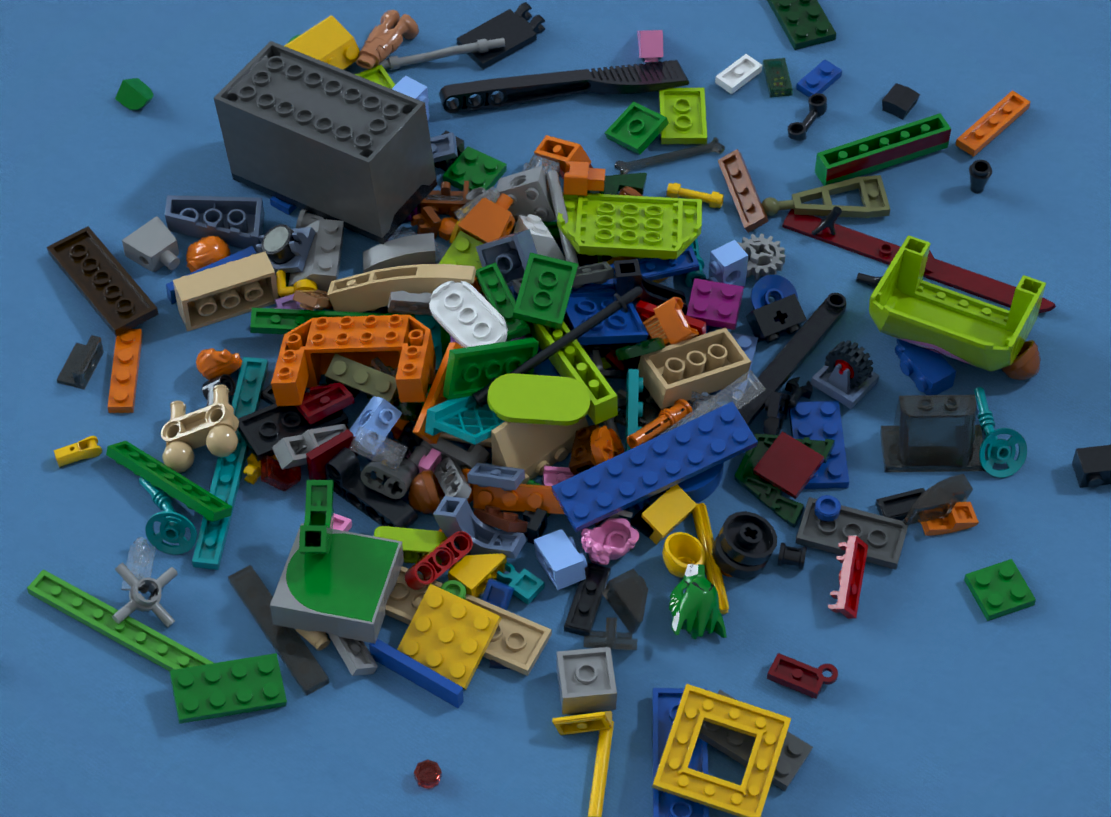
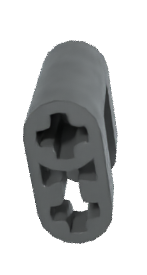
M384 449L378 451L372 458L371 463L367 464L363 469L361 480L367 487L390 498L400 499L410 488L411 482L419 474V470L412 461ZM382 458L387 459L386 466L381 464L380 460ZM395 463L399 464V465L397 466V468H396L395 470H393L394 464H395ZM372 470L376 472L377 477L375 480L370 478ZM384 477L387 478L385 484L382 485L381 483L384 481Z

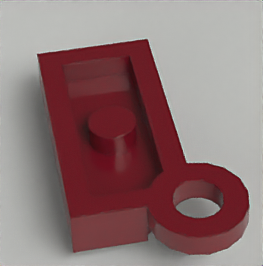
M777 653L767 674V679L817 699L823 684H833L837 680L838 670L835 666L828 663L820 665L817 669ZM829 671L832 673V676L825 677L822 673Z

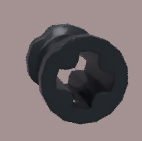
M781 542L777 565L787 564L803 569L807 547L795 548L786 546L785 543Z

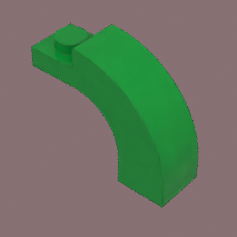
M306 480L304 525H300V554H329L334 518L333 480Z

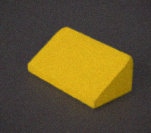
M612 711L552 718V722L560 735L606 730L612 728Z

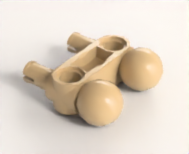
M225 385L213 387V405L186 414V404L184 402H171L170 421L161 430V437L166 442L162 455L166 466L178 473L185 472L192 467L195 455L193 449L207 445L208 450L218 457L229 456L236 450L238 437L235 431L239 426V420L234 415L233 406L229 404V389Z

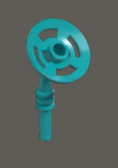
M975 388L974 393L979 409L978 419L980 428L986 434L979 450L981 466L992 476L1000 478L1011 476L1023 466L1026 460V441L1019 432L1013 429L1000 428L994 430L993 413L989 411L984 388ZM1009 434L1011 437L1008 440L998 439L997 435ZM989 443V445H988V447H987V452H986L988 459L985 460V449H986L987 444ZM1018 443L1019 453L1017 459L1014 460L1016 454L1015 444ZM994 463H1006L1008 468L996 470L992 467Z
M140 477L139 483L152 496V501L159 509L163 510L152 515L146 524L145 532L149 542L156 549L168 554H183L191 550L197 539V532L193 523L185 516L176 513L172 505V499L165 491L159 490L151 485L149 481ZM155 521L161 523L160 532L155 534L153 529ZM185 527L190 529L191 536L189 540L184 537ZM163 540L170 543H179V545H170L164 543Z

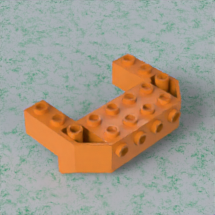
M394 314L311 318L284 334L271 385L277 406L301 405L305 389L319 386L321 375L326 374L336 353L383 373L397 372L395 380L400 402H425L428 385L433 384L436 376V355L431 330L411 315Z

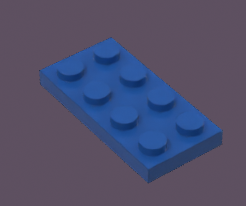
M839 401L798 402L794 409L789 408L793 438L804 439V437H810V440H835L834 448L826 464L822 463L804 489L849 488Z

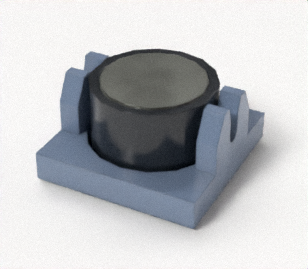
M277 225L265 235L259 236V240L262 243L256 244V249L258 253L266 251L275 274L279 270H283L286 273L302 272L316 231L312 227L291 229L287 225Z

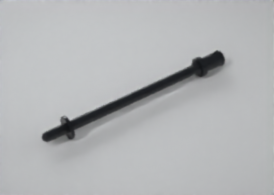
M635 287L622 297L617 293L613 294V303L510 373H528L617 311L621 310L627 313L628 308L626 305L642 295V288ZM495 377L490 379L489 384L472 394L481 408L488 403V390L491 383L496 379Z

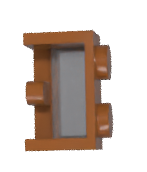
M446 181L442 182L441 191L432 190L421 201V210L422 207L431 206L438 216L440 214L449 215L453 218L462 217L464 215L465 203L467 202L466 195L470 192L469 181H464V191H451V184Z

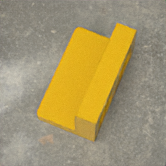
M678 484L668 489L641 514V517L654 529L649 538L656 545L685 520L697 506Z

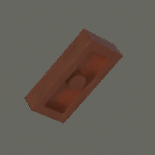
M486 505L485 509H474V515L487 525L506 532H526L528 522L518 519V514L511 512L501 513V508Z

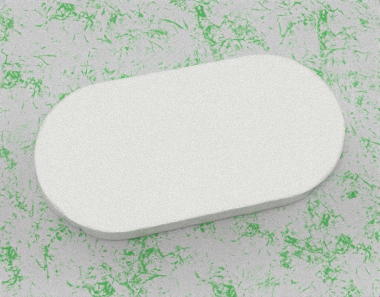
M448 281L433 291L429 303L432 316L459 345L466 348L506 341L508 328L505 319L470 283L461 281V283Z

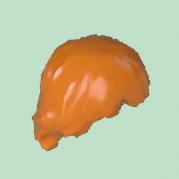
M217 236L202 237L199 241L191 244L186 254L187 267L192 273L230 256L229 245Z
M214 348L205 349L198 354L196 359L198 371L208 380L223 374L231 375L242 365L239 353L231 354L227 349L223 351H216Z

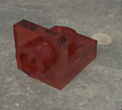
M269 456L261 459L262 482L285 492L301 480V465L282 470L278 460Z

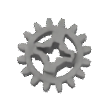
M751 234V239L743 237L742 243L737 242L748 254L747 278L755 275V280H758L759 276L776 275L777 271H782L786 255H784V247H780V241L772 242V236L765 239L764 234H760L759 238Z

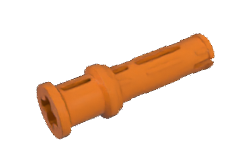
M684 399L676 400L672 407L661 410L656 419L627 437L629 447L632 449L655 438L665 430L677 428L678 423L683 420H689L693 416L692 407ZM652 428L654 429L652 432L645 435L646 432H648Z

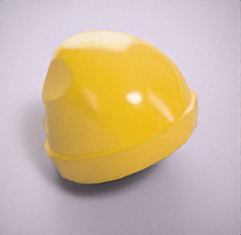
M677 532L666 538L662 554L664 564L670 574L683 578L688 564H705L704 548L696 537L688 533Z

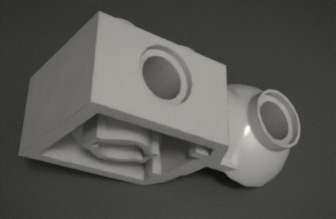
M542 166L499 178L497 188L494 191L487 192L484 188L479 187L471 190L466 195L465 216L482 198H487L495 203L502 193L511 197L514 202L508 211L512 213L515 219V224L512 228L513 232L519 215H536L545 222L556 220L546 173Z

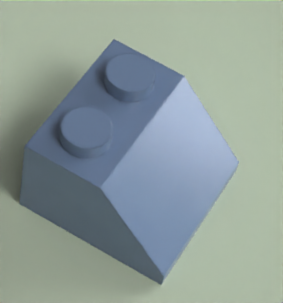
M530 229L476 246L482 267L496 262L508 287L513 286V280L523 278L530 252L538 254Z

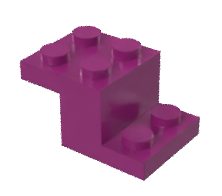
M694 278L686 316L704 321L708 326L726 327L727 329L736 330L744 286Z

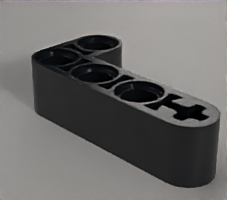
M342 448L325 464L326 479L333 480L334 482L333 491L379 525L409 528L418 519L415 510L403 500L390 498L367 487L362 482L359 459L350 449Z

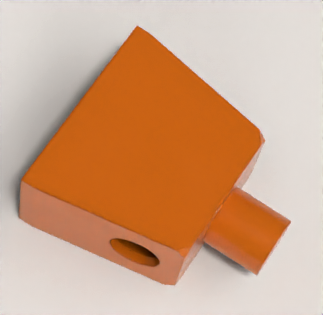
M504 193L500 195L495 203L487 198H482L460 221L458 227L462 232L482 243L510 235L515 219L508 209L514 201Z

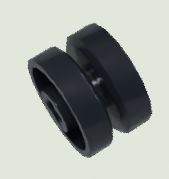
M747 511L736 512L726 519L712 545V555L715 563L722 571L732 577L741 579L754 578L761 574L775 550L777 535L773 526L758 514Z

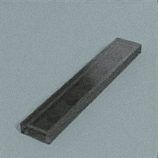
M249 565L228 576L229 583L305 695L307 696L329 684L328 676L294 628L273 624L270 609L273 597L253 567Z

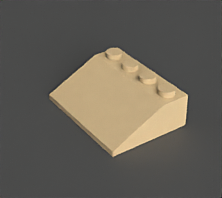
M586 417L580 419L578 423L569 426L503 422L491 431L492 465L525 469V479L521 484H527L529 479L533 480L538 475H543L544 466H552L557 462H561L572 452L576 430L588 427Z

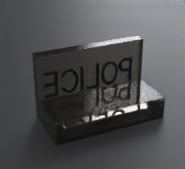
M91 335L87 345L75 344L57 378V383L85 390L104 353L101 337Z

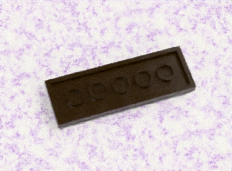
M89 226L47 247L48 254L116 337L159 315L154 303Z

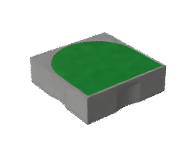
M299 528L270 604L273 624L305 631H322L338 637L376 643L386 614L388 598L395 588L404 562L402 541L333 529L329 554H300Z

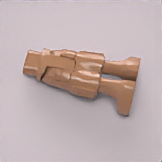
M396 10L386 11L381 17V24L375 26L368 39L364 42L363 48L358 53L357 65L370 70L373 66H378L391 53L395 52L402 44L403 37L409 40L414 39L419 33L415 20L407 14H403L400 18Z

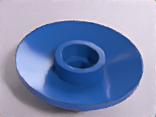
M772 274L760 278L754 284L751 291V303L755 310L770 304L768 297H773L777 301L792 294H795L797 299L798 296L795 287L788 279Z

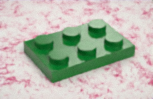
M530 252L512 318L561 329L578 264Z

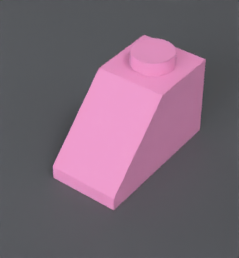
M663 30L637 31L639 58H645V62H658V57H663Z

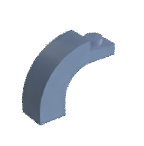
M444 496L433 514L440 529L447 537L458 531H464L471 536L473 546L468 552L470 555L503 553L506 555V558L516 559L527 541L524 533L497 530L481 522L472 512L467 498ZM454 541V544L460 548L459 544Z

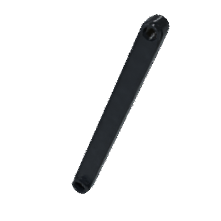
M831 293L736 402L735 406L748 426L765 408L766 398L771 395V391L778 392L844 315L846 298L842 294Z

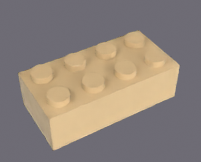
M266 251L173 280L178 311L187 332L251 312L252 308H263L276 304L275 299H278L275 271Z
M725 327L666 346L658 351L641 355L638 369L639 377H643V385L660 409L673 406L678 399L688 401L746 382L751 360Z

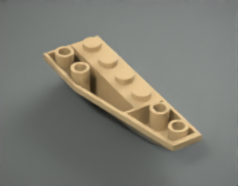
M418 264L377 269L331 281L327 296L335 311H375L380 307L388 306L391 292L406 291L418 294L427 292L432 294L438 286L448 281H454L455 283L465 281L473 284L476 269L475 266L452 264Z

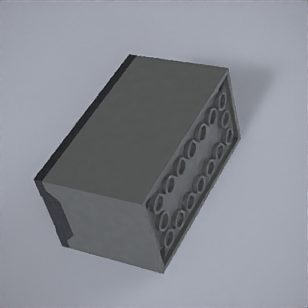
M270 41L214 97L233 180L274 196L295 207L305 209L307 212L323 217L326 220L344 221V228L383 245L421 201L437 186L425 102L273 41Z

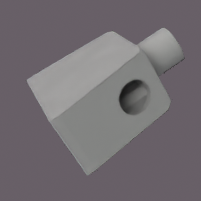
M158 216L122 240L125 256L151 272H156L163 266L174 270L180 264V259L177 257L179 255L177 240Z

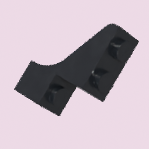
M638 259L614 261L613 285L615 293L620 297L635 287H641L643 293L637 298V303L642 300L659 306L673 297H679L684 303L682 311L684 315L687 314L688 307L685 294L644 278L640 271Z

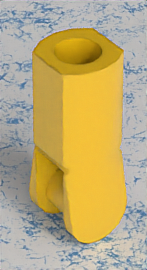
M89 436L77 443L53 450L58 466L62 467L83 459L99 456L102 453V448L97 445L98 438L96 436Z

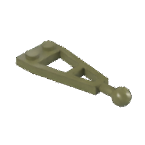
M881 175L856 177L792 194L791 200L777 201L775 198L768 197L761 203L767 216H773L779 210L793 209L796 215L828 216L835 206L840 207L842 210L839 217L872 218L890 216V206ZM859 189L863 206L832 205L831 195ZM821 198L823 205L801 204Z

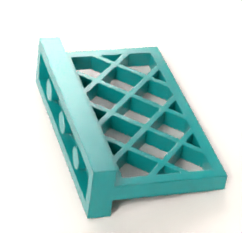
M469 396L450 399L427 409L425 433L434 436L443 431L476 445L490 438L491 431L505 421L497 417L494 411H491L488 403L481 408L474 397Z

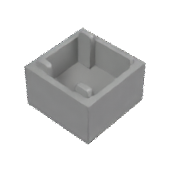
M601 647L558 651L556 669L562 714L616 710L617 690L611 648Z

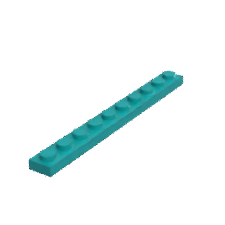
M243 357L232 401L234 415L237 418L258 411L261 392L269 366L268 359ZM238 429L235 431L238 437L236 450L229 456L218 457L210 488L211 494L233 507L232 513L249 448ZM232 513L231 516L214 522L205 519L203 516L192 559L193 567L219 570Z

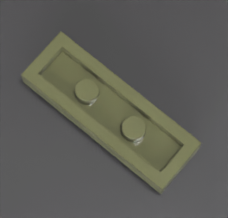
M336 353L325 374V377L338 383L341 382L345 386L372 397L384 398L392 405L398 394L396 377Z

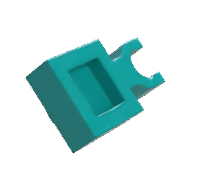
M509 562L505 563V570L510 572L509 574H503L501 571L496 573L497 579L503 583H509V586L515 588L513 595L527 605L545 588L544 581L525 568L518 573Z

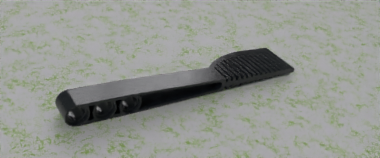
M669 60L657 63L651 62V64L645 63L644 65L643 63L639 65L633 64V66L630 64L627 67L621 65V68L615 66V69L613 66L609 67V69L603 67V70L597 68V71L595 68H591V72L589 69L450 84L441 88L439 97L446 112L460 113L587 91L606 94L651 92L689 85V80L678 60ZM499 91L497 94L492 95L493 92ZM477 94L475 97L469 98L471 95ZM455 97L453 100L447 101L449 98Z

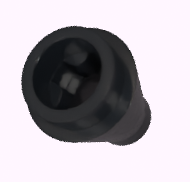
M976 160L969 167L970 190L973 193H982L992 175V168L985 160Z

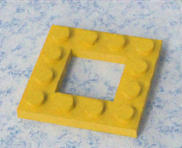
M686 684L652 788L738 817H761L791 718ZM703 720L756 738L741 785L688 768Z

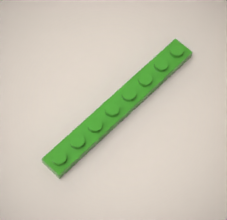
M44 569L27 587L30 595L168 671L214 663L130 616L117 624L112 618V615L118 611L117 609Z

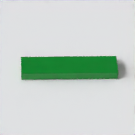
M496 262L477 269L475 279L486 300L505 319L508 328L506 340L511 341L531 333L526 321L512 318L516 300Z

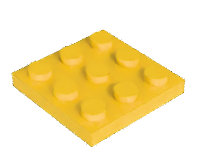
M430 584L397 650L467 690L502 618Z

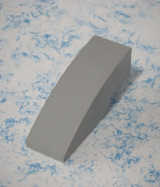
M434 233L401 237L364 251V273L396 266L435 264Z
M345 424L310 429L302 435L282 438L272 449L282 470L307 464L306 453L347 430Z

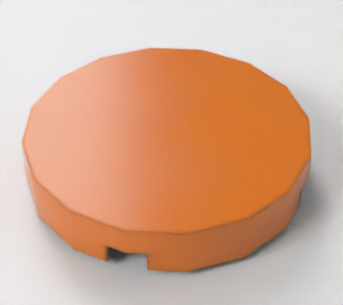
M601 426L593 430L590 446L596 465L624 453L625 450L621 439L612 428L607 429V426Z

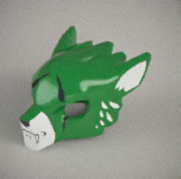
M688 564L683 580L673 589L670 595L669 610L673 616L671 627L674 634L679 635L681 629H686L688 634H691V638L696 639L698 636L702 637L706 629L709 634L713 633L714 630L719 636L726 638V628L719 610L718 592L715 586L705 578V565Z

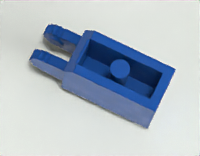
M897 339L898 345L895 347V353L901 359L900 368L906 376H909L915 382L920 392H924L931 399L953 387L956 371L939 353Z

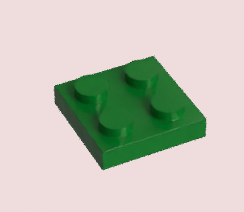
M633 101L605 131L607 139L641 155L669 122L667 117Z
M467 146L444 173L443 182H449L452 186L464 191V181H469V191L482 187L489 192L499 178L507 171V164Z
M1012 559L965 574L964 581L987 621L1035 605L1036 599Z

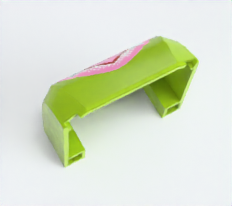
M908 235L870 296L869 314L881 333L990 372L1012 365L1037 320L1046 283L1023 275L1015 289L1010 311L924 281L923 276L931 243Z

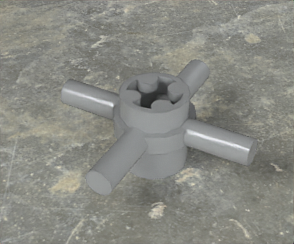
M123 562L115 568L131 589L129 592L130 601L112 615L113 620L119 624L135 610L142 612L152 610L163 624L169 628L175 620L159 602L162 596L161 589L178 575L177 571L170 567L156 580L150 577L138 580ZM149 591L152 595L146 600L141 593L145 594Z

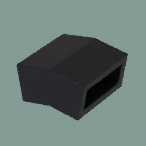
M895 83L883 98L882 109L904 120L917 103L920 94L907 86Z

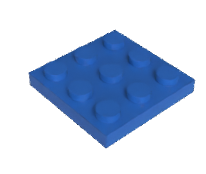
M615 290L571 291L564 317L569 330H573L613 303ZM633 302L626 305L628 308L627 313L621 310L617 311L579 337L577 341L580 345L633 344L647 340L648 333Z

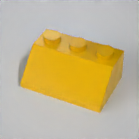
M331 15L284 45L342 70L354 63L359 58L358 53L360 52L354 37Z

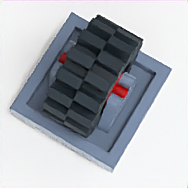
M847 340L846 342H840L828 353L825 358V365L812 377L810 384L852 409L878 383L880 375L873 372V367L871 366L873 361L868 360L870 357L869 353L864 354L863 351L865 349L863 347L859 349L858 343L854 342L851 344V341Z

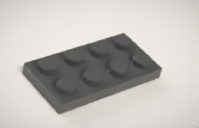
M809 497L796 537V544L843 556L846 551L840 549L838 544L847 542L848 536L857 535L868 545L866 562L897 569L908 530V522L842 505L837 519L823 521L814 512L817 499Z
M719 690V692L717 693L735 699L722 690ZM704 720L698 738L747 767L755 737ZM787 731L771 783L786 791L813 747Z

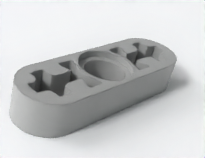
M450 457L441 460L436 466L434 474L444 494L449 497L468 499L472 490L460 466Z

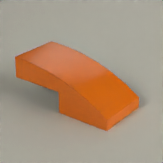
M948 502L945 508L921 509L918 514L925 536L953 533L977 526L979 523L971 502Z

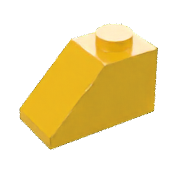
M503 553L466 555L450 567L448 580L460 581L464 584L467 594L479 598L484 593L488 579L497 580L496 573L498 571L506 572V555Z

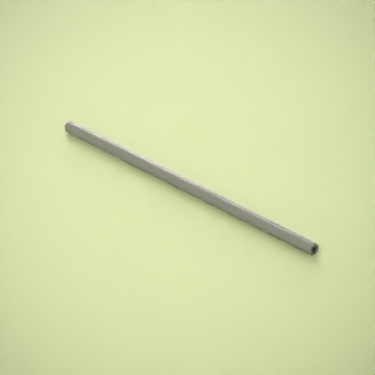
M549 171L546 173L556 220L558 213L563 214L562 218L566 224L568 222V215L558 172ZM559 229L566 261L577 263L578 267H580L576 249ZM593 350L595 366L598 370H604L600 351ZM615 417L603 421L607 429L612 428L619 436Z

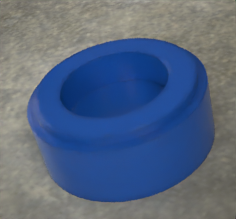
M821 496L815 503V515L823 521H833L840 515L841 504L834 496Z

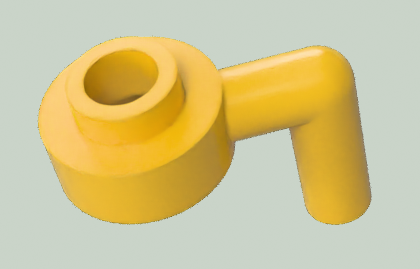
M283 270L276 272L277 291L280 297L294 294L296 290H317V284L309 279L299 280L293 286L286 287V272Z

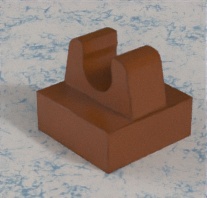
M431 206L422 207L421 213L413 216L411 226H418L417 234L434 233V239H436L442 221Z

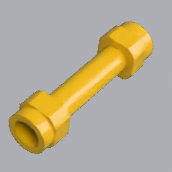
M669 183L666 196L671 198L702 199V202L709 203V207L721 208L724 200V195L720 194V192L712 191V194L681 188L679 183Z

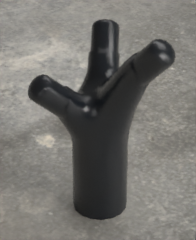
M835 206L829 215L821 220L822 223L812 231V234L816 235L829 227L831 235H835V221L842 213L841 208Z
M858 273L856 282L870 285L875 289L883 276L874 277Z

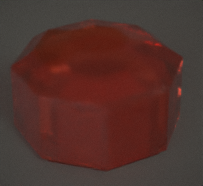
M428 759L418 763L414 771V778L418 786L426 789L437 786L442 777L438 763Z

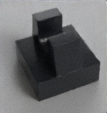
M537 508L536 512L524 511L523 520L529 523L527 524L526 532H519L524 533L525 537L528 538V542L534 544V539L542 537L548 526L547 511Z

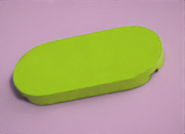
M510 373L499 376L491 383L487 402L491 411H494L497 417L507 422L569 426L578 423L580 419L587 415L590 406V395L587 388L573 378Z

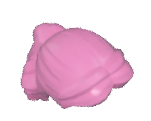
M608 518L600 526L594 529L584 528L581 532L582 548L588 553L589 559L593 564L598 563L601 565H608L610 560H616L626 555L630 549L634 548L639 539V532L631 527L630 522L625 518Z

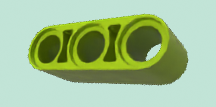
M389 526L377 527L373 535L375 537L402 541L405 563H417L443 540L448 538L440 531ZM436 556L437 563L439 565L442 564L441 559Z

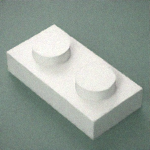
M745 54L715 77V83L730 94H733L761 73L763 65Z

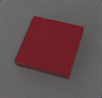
M349 429L306 453L309 480H327L325 464L342 448L346 447L355 453L354 435Z
M782 431L755 466L753 473L796 499L824 462V456Z

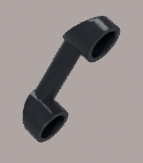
M817 93L809 97V114L802 123L794 122L788 126L789 138L793 140L806 139V132L817 117L822 116L826 112L827 98L825 95Z

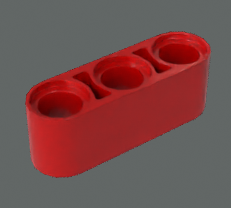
M458 531L443 540L405 573L407 586L413 590H420L435 581L472 549L473 541L471 536L464 531ZM454 541L459 544L460 550L454 546ZM436 556L441 559L442 565L437 563ZM417 571L423 574L424 581L418 577Z

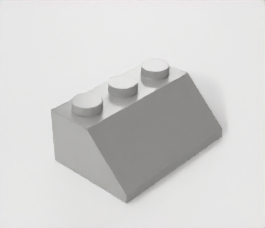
M319 219L306 226L312 227L316 233L303 271L290 273L288 287L293 286L299 280L309 279L317 284V290L328 291L331 281L338 280L343 246L344 221Z

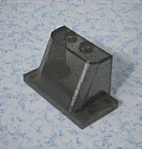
M975 395L899 396L894 425L881 426L880 428L884 472L985 471L979 460V450L983 437L981 425H975L977 408Z

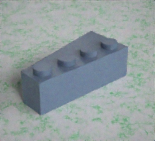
M167 195L165 217L169 231L197 238L217 236L230 246L243 249L253 246L255 251L258 252L256 244L262 243L259 240V236L263 235L264 224L262 198Z

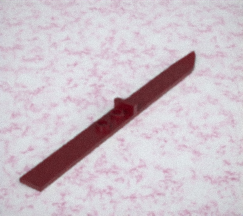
M793 209L789 211L782 224L783 228L888 265L891 264L901 247L838 224L834 226L835 235H831L829 227L813 235L812 231L822 223V219L812 215H796ZM929 250L924 278L1011 308L1016 287L935 259ZM1042 298L1039 313L1053 310L1056 307L1055 303Z

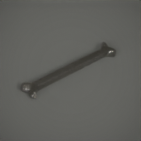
M714 137L710 143L630 162L619 160L615 163V168L620 171V175L627 174L632 170L705 153L717 152L721 154L724 152L725 146L719 143L718 138Z

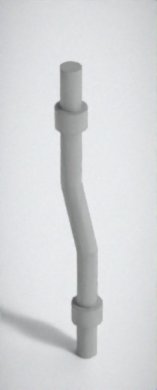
M504 38L488 41L480 39L476 43L452 46L423 54L399 58L398 56L388 57L387 60H383L379 65H382L384 69L390 68V70L400 69V66L428 62L458 54L476 51L483 53L488 52V49L505 47Z

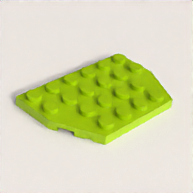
M587 193V196L563 195L568 222L565 224V220L562 218L563 214L558 213L557 217L558 228L579 254L589 256L608 255L612 257L626 256L639 259H677L701 234L702 199Z

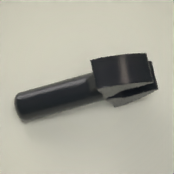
M800 377L787 381L785 390L792 392L786 403L788 408L794 409L801 396L808 399L811 398L813 387L809 380L805 386L801 387L798 384Z

